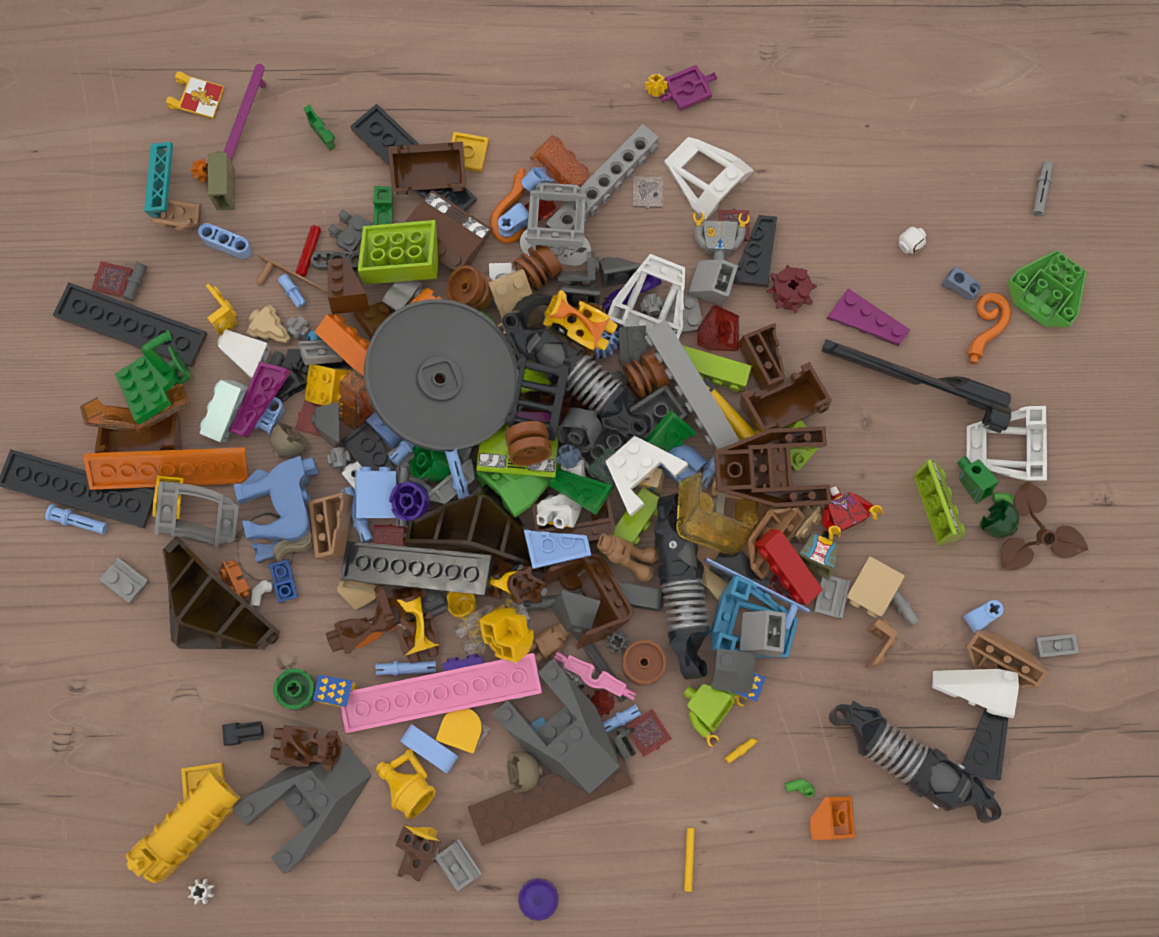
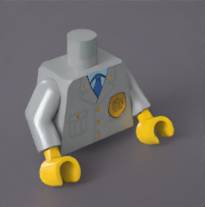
M700 212L701 218L696 220V214L693 213L692 219L696 222L694 224V237L700 248L705 251V255L714 256V260H725V256H731L732 251L739 248L745 237L747 228L745 224L750 220L749 215L746 221H742L740 219L742 213L739 214L740 225H738V222L703 221L704 214Z

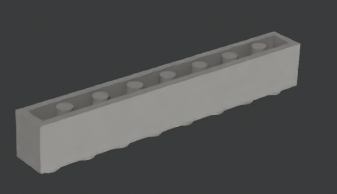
M665 319L646 331L645 334L647 336L644 338L649 347L653 346L656 350L654 355L658 362L664 363L667 368L664 370L669 380L673 379L676 383L674 387L680 397L684 396L687 401L684 403L690 413L693 412L696 416L694 420L699 429L703 428L707 434L704 436L710 446L713 445L718 450L740 441L668 321Z

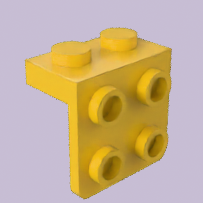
M208 283L205 286L221 308L207 317V319L219 335L223 334L225 329L232 331L233 327L238 324L235 318L238 315L230 303L223 298L217 287L214 286L212 288Z
M317 364L309 365L305 400L323 406L339 403V408H347L352 370L333 369Z

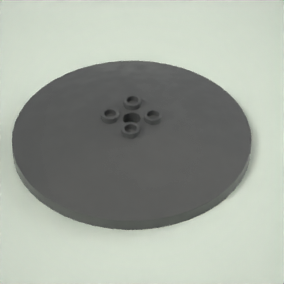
M444 299L414 302L391 314L383 321L373 335L364 361V382L367 395L373 409L382 422L393 433L410 444L439 452L468 449L479 445L494 435L507 421L508 414L512 412L519 377L517 359L510 342L505 339L506 336L490 318L475 308ZM441 375L444 378V383H437L434 377Z

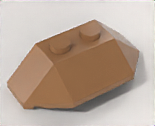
M798 507L769 509L748 539L751 569L760 579L763 580L770 569L768 562L758 554V548L755 543L770 529L781 530L787 540L790 541L806 518Z
M977 630L967 644L974 670L1001 669L1017 672L1019 689L1038 688L1049 673V670L1030 652L995 632Z

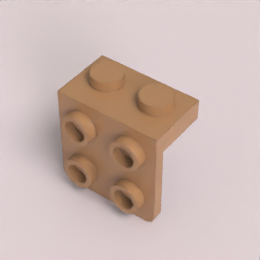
M168 199L167 212H162L161 217L152 218L151 222H156L159 227L169 226L175 227L177 230H193V227H199L201 205Z
M884 619L875 620L866 629L882 641L866 665L869 669L881 665L887 657L885 652L889 648L892 649L898 641L896 639L898 632L891 628L892 625Z

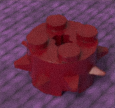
M786 265V269L780 271L779 274L771 273L770 276L774 284L772 288L766 290V293L772 294L774 302H777V309L783 306V309L793 310L794 313H797L798 308L803 304H813L809 294L811 290L817 288V285L812 284L806 269L793 268Z

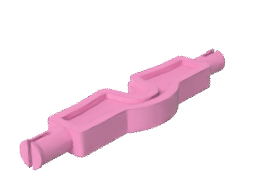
M559 652L556 653L557 656H554V660L564 664L565 669L581 676L588 686L595 689H605L619 697L624 695L634 700L635 697L628 693L634 696L637 693L626 688L627 685L617 680L609 673L602 671L599 678L594 680L591 678L594 665L571 655L566 657Z

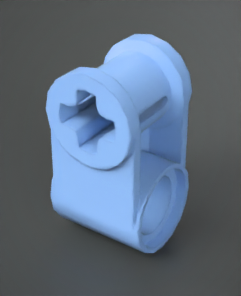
M533 167L521 180L523 187L528 191H534L539 183H556L548 175L546 167Z
M522 203L516 204L499 218L498 226L501 236L511 237L521 228L528 225L529 211Z
M273 398L255 425V429L260 428L266 431L268 435L271 434L273 428L280 422L286 411L280 399ZM279 404V408L276 411H271L273 405Z
M992 600L967 613L963 618L973 633L1001 616L1003 606L999 601ZM994 607L995 611L990 613L989 610Z

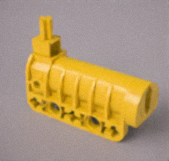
M210 770L200 780L201 783L195 789H191L189 795L184 800L179 801L177 807L172 812H168L165 815L166 818L160 824L154 826V831L150 835L144 836L135 844L131 851L126 853L125 856L128 860L126 865L130 871L132 870L138 877L143 875L151 883H159L166 880L234 811L233 808L236 807L235 803L240 799V796L215 771Z

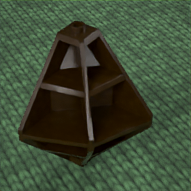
M480 485L469 491V496L461 499L457 498L450 503L428 510L422 517L416 520H409L408 528L403 533V541L406 547L445 548L475 554L492 555L494 558L515 565L521 564L532 567L524 530L528 529L518 516L514 517L504 508L501 497L488 485L483 487ZM532 567V571L543 573L544 567L536 569Z
M175 536L162 550L168 581L171 641L179 649L264 650L269 644L272 645L278 640V635L281 631L236 593L179 537Z

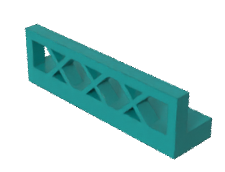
M172 142L152 143L150 146L144 212L152 218L160 217V212H167L173 154Z

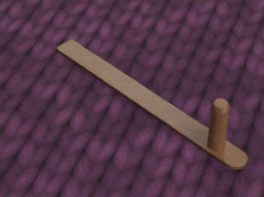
M260 254L258 255L260 259L267 262L256 280L259 285L265 282L275 266L328 294L327 289Z

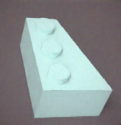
M220 380L214 388L213 400L208 403L207 415L201 421L200 434L218 442H227L232 433L229 431L248 386L234 380Z

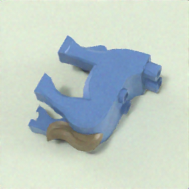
M301 456L280 463L270 473L256 470L244 483L233 484L237 501L240 504L270 495L273 506L280 515L278 520L268 525H257L251 521H242L246 538L249 541L255 539H275L268 545L252 543L256 553L255 560L258 564L272 558L280 561L286 553L305 551L313 545L308 504L311 498L306 491V487L311 482L310 477L319 474L317 463L314 462L313 457L302 459Z

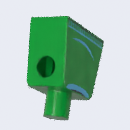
M966 456L961 458L957 462L962 469L959 480L977 504L992 495L999 481L981 460L978 459L971 463Z

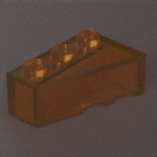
M553 134L530 157L533 161L537 159L542 163L547 171L550 170L556 176L555 180L560 184L580 186L590 176L588 168L584 164H580L575 159L574 153L567 150L563 146V142Z

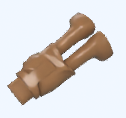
M602 534L600 536L597 547L602 550V553L609 560L629 568L635 577L643 583L648 582L652 578L653 569L645 564H653L657 561L658 556L654 547L649 546L639 549L633 546L632 542L622 537L610 534ZM630 555L637 558L640 562L644 564L638 563L630 559Z
M561 622L558 625L554 624L533 638L532 646L527 654L538 649V653L535 654L538 665L550 655L556 654L563 647L564 642L567 641L566 638L572 633L567 632Z

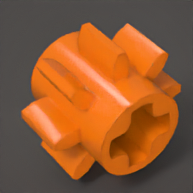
M206 159L193 161L194 165L190 169L193 178H199V182L208 180V163H206Z

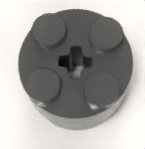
M570 408L557 430V437L563 445L564 443L571 446L574 445L575 449L578 448L580 453L588 452L602 431V425L597 418V413L591 409Z

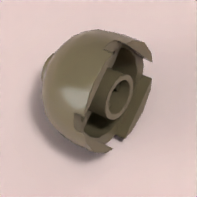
M279 422L270 434V443L274 449L273 453L280 458H283V456L286 458L298 457L305 452L309 442L299 431L296 434L292 431L293 427L284 422Z
M523 751L511 752L509 757L512 758L511 761H507L509 783L514 784L516 788L512 789L515 794L530 791L537 785L539 776L542 775V766L540 763H537L536 758L532 754Z

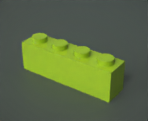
M682 345L703 380L708 378L716 387L725 386L733 392H744L751 365Z
M642 487L637 495L644 503V506L632 517L626 510L615 526L614 536H619L632 542L635 547L641 540L639 537L641 532H646L652 524L649 520L653 515H658L657 502L659 497ZM600 549L599 554L608 559V557L605 554H603L602 550Z

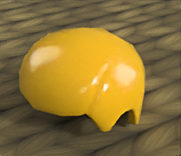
M449 592L446 597L448 601L447 608L456 618H465L472 615L477 607L476 597L472 594Z

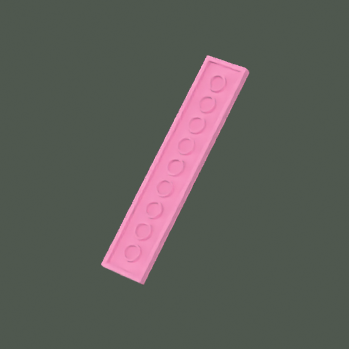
M535 653L526 654L517 663L501 659L351 690L348 706H341L345 733L540 694L543 691Z

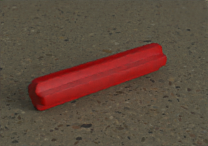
M316 225L310 227L295 271L296 274L305 277L307 274L311 256L314 253L321 232L320 227Z

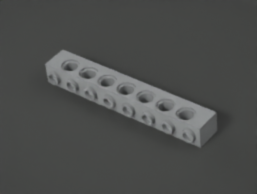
M644 124L581 187V193L586 194L584 225L587 222L586 219L590 215H595L599 206L610 199L611 193L614 190L618 191L623 185V181L626 178L629 179L634 174L635 169L645 163L647 156L650 153H655L658 149L659 137ZM640 146L644 149L639 150L636 147ZM624 159H631L632 161L626 162ZM613 171H618V172H620V173H619V174H613L612 172H613ZM606 183L608 186L602 187L600 184ZM588 196H595L596 198L589 199ZM566 202L546 222V228L575 230L576 202ZM568 220V221H571L572 223L569 224V225H566V224H564L563 222Z

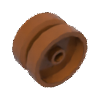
M469 265L461 266L451 273L447 281V297L451 301L463 303L478 311H482L490 304L493 298L488 282L492 281L490 276Z
M527 421L508 428L505 432L506 445L509 447V461L518 466H530L547 460L552 455L547 426L539 421Z
M639 640L632 643L626 649L622 658L624 676L637 686H649L656 683L666 668V656L663 649L657 643L650 640ZM642 659H645V662L648 661L647 666L641 665Z

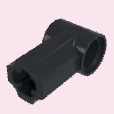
M262 721L222 725L224 746L264 739Z

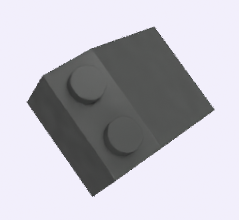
M563 284L561 290L566 294L569 305L578 310L579 302L582 301L599 310L601 288H597L595 285ZM588 310L583 311V314L588 312L589 315H592V313Z

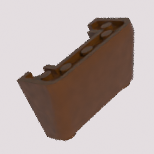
M463 141L388 146L392 192H397V195H408V191L439 188H452V191H463V187H466Z
M810 362L801 365L802 371L797 374L794 372L790 378L762 391L756 389L753 394L749 389L741 393L739 404L759 432L768 429L785 428L816 413H824L829 409L828 406L831 404L832 399Z
M178 410L163 412L160 416V423L124 426L122 421L115 416L100 417L95 453L181 450L180 416Z

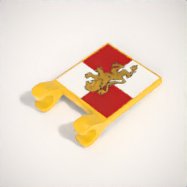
M177 72L175 75L177 83L186 84L181 101L173 97L167 98V107L214 119L225 87Z

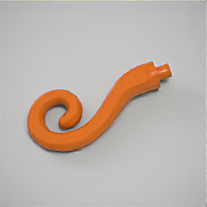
M522 168L518 169V174L514 175L511 191L499 202L490 217V228L493 229L492 235L504 244L518 241L524 232L523 227L511 237L506 238L500 235L498 220L502 214L519 200L526 190L521 183V180L526 176L525 169Z
M986 293L977 302V314L984 320L996 319L999 314V309L994 308L991 312L986 311L984 306L987 302H994L1000 307L1001 317L996 325L979 334L970 344L967 356L970 358L971 364H977L978 359H981L986 344L1003 332L1010 322V304L999 293Z

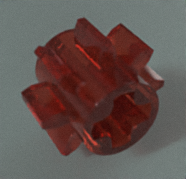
M595 691V694L590 698L596 706L599 715H609V711L614 707V697L608 696L609 691Z

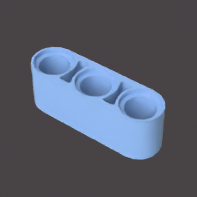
M208 223L199 227L198 234L207 246L243 260L248 259L252 255V248L244 237ZM212 233L209 237H205L206 234ZM224 240H229L227 243L222 244ZM246 246L243 250H238L240 247Z
M412 724L400 739V742L447 774L459 757Z

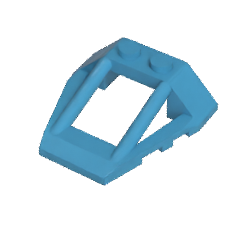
M734 575L719 598L710 636L713 651L715 652V649L739 651V648H735V645H740V636L732 634L739 607L754 612L768 610L786 613V615L788 610L782 605H778L771 599L770 595L760 590L754 582ZM749 594L753 595L770 608L748 602L747 600L749 598ZM794 617L790 629H785L784 651L779 657H789L798 623L796 617ZM757 654L755 655V657H772Z

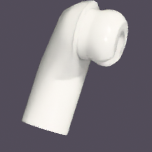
M263 580L252 590L250 605L260 607L262 594L271 592L273 584Z

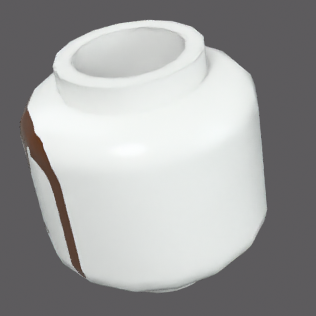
M908 228L899 236L898 245L900 249L906 254L917 253L926 245V233L921 228Z

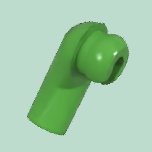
M992 494L993 502L1005 500L1014 506V496L1011 494Z

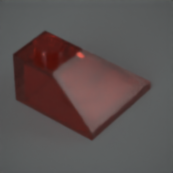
M717 305L712 306L698 327L697 345L707 350L739 351L737 345L739 342V315Z

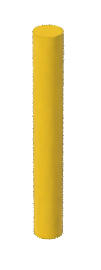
M687 828L684 891L692 892L695 828Z

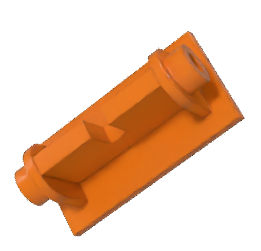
M231 560L226 565L225 561H223L219 569L221 579L225 580L242 598L248 597L250 589L245 578L237 580L238 577L243 575L238 563Z

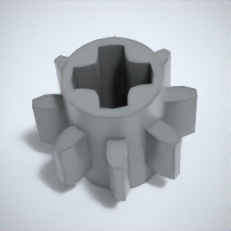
M656 294L646 295L643 298V302L640 303L641 311L650 317L659 315L664 305L663 299H660V296L657 297Z
M298 316L297 319L291 317L286 323L289 327L287 332L296 339H299V337L305 339L310 332L308 329L310 324L301 316Z
M343 447L333 448L330 450L331 454L327 455L328 464L333 466L334 470H342L347 466V463L351 462L349 451L345 452Z

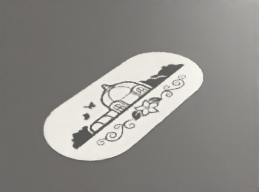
M526 229L521 235L520 246L522 251L529 255L528 249L531 246L527 242L528 229ZM585 237L583 246L574 253V247L547 246L561 264L573 266L585 263L587 261V252H591L590 243Z

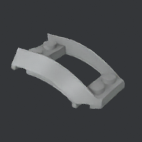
M539 183L534 191L530 190L527 242L535 251L536 245L564 248L574 247V253L583 246L586 194L581 193V188L578 185ZM539 199L576 202L575 230L538 228Z
M400 445L389 452L388 456H391ZM408 453L399 463L398 467H409L408 479L421 484L427 490L430 500L447 504L457 495L456 489L452 485V474L433 489L424 480L414 477L410 472L408 463L410 459H413L415 453ZM459 456L464 477L469 485L475 480L472 460Z
M159 481L154 535L165 533L170 534V536L196 539L218 548V545L235 541L239 504L227 496L207 488L190 484ZM178 495H192L218 502L216 529L192 522L176 520Z

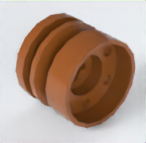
M536 245V251L530 247L528 249L529 255L523 253L520 255V258H516L513 261L517 271L520 269L525 271L528 283L535 291L542 289V285L548 284L547 277L554 279L563 271L561 263L555 254L547 246Z
M653 350L640 356L641 365L635 359L631 360V365L629 363L622 365L624 375L627 378V384L639 400L644 399L646 394L648 396L652 394L651 385L655 390L665 385H670L669 378L664 371L666 369L663 363L658 362Z

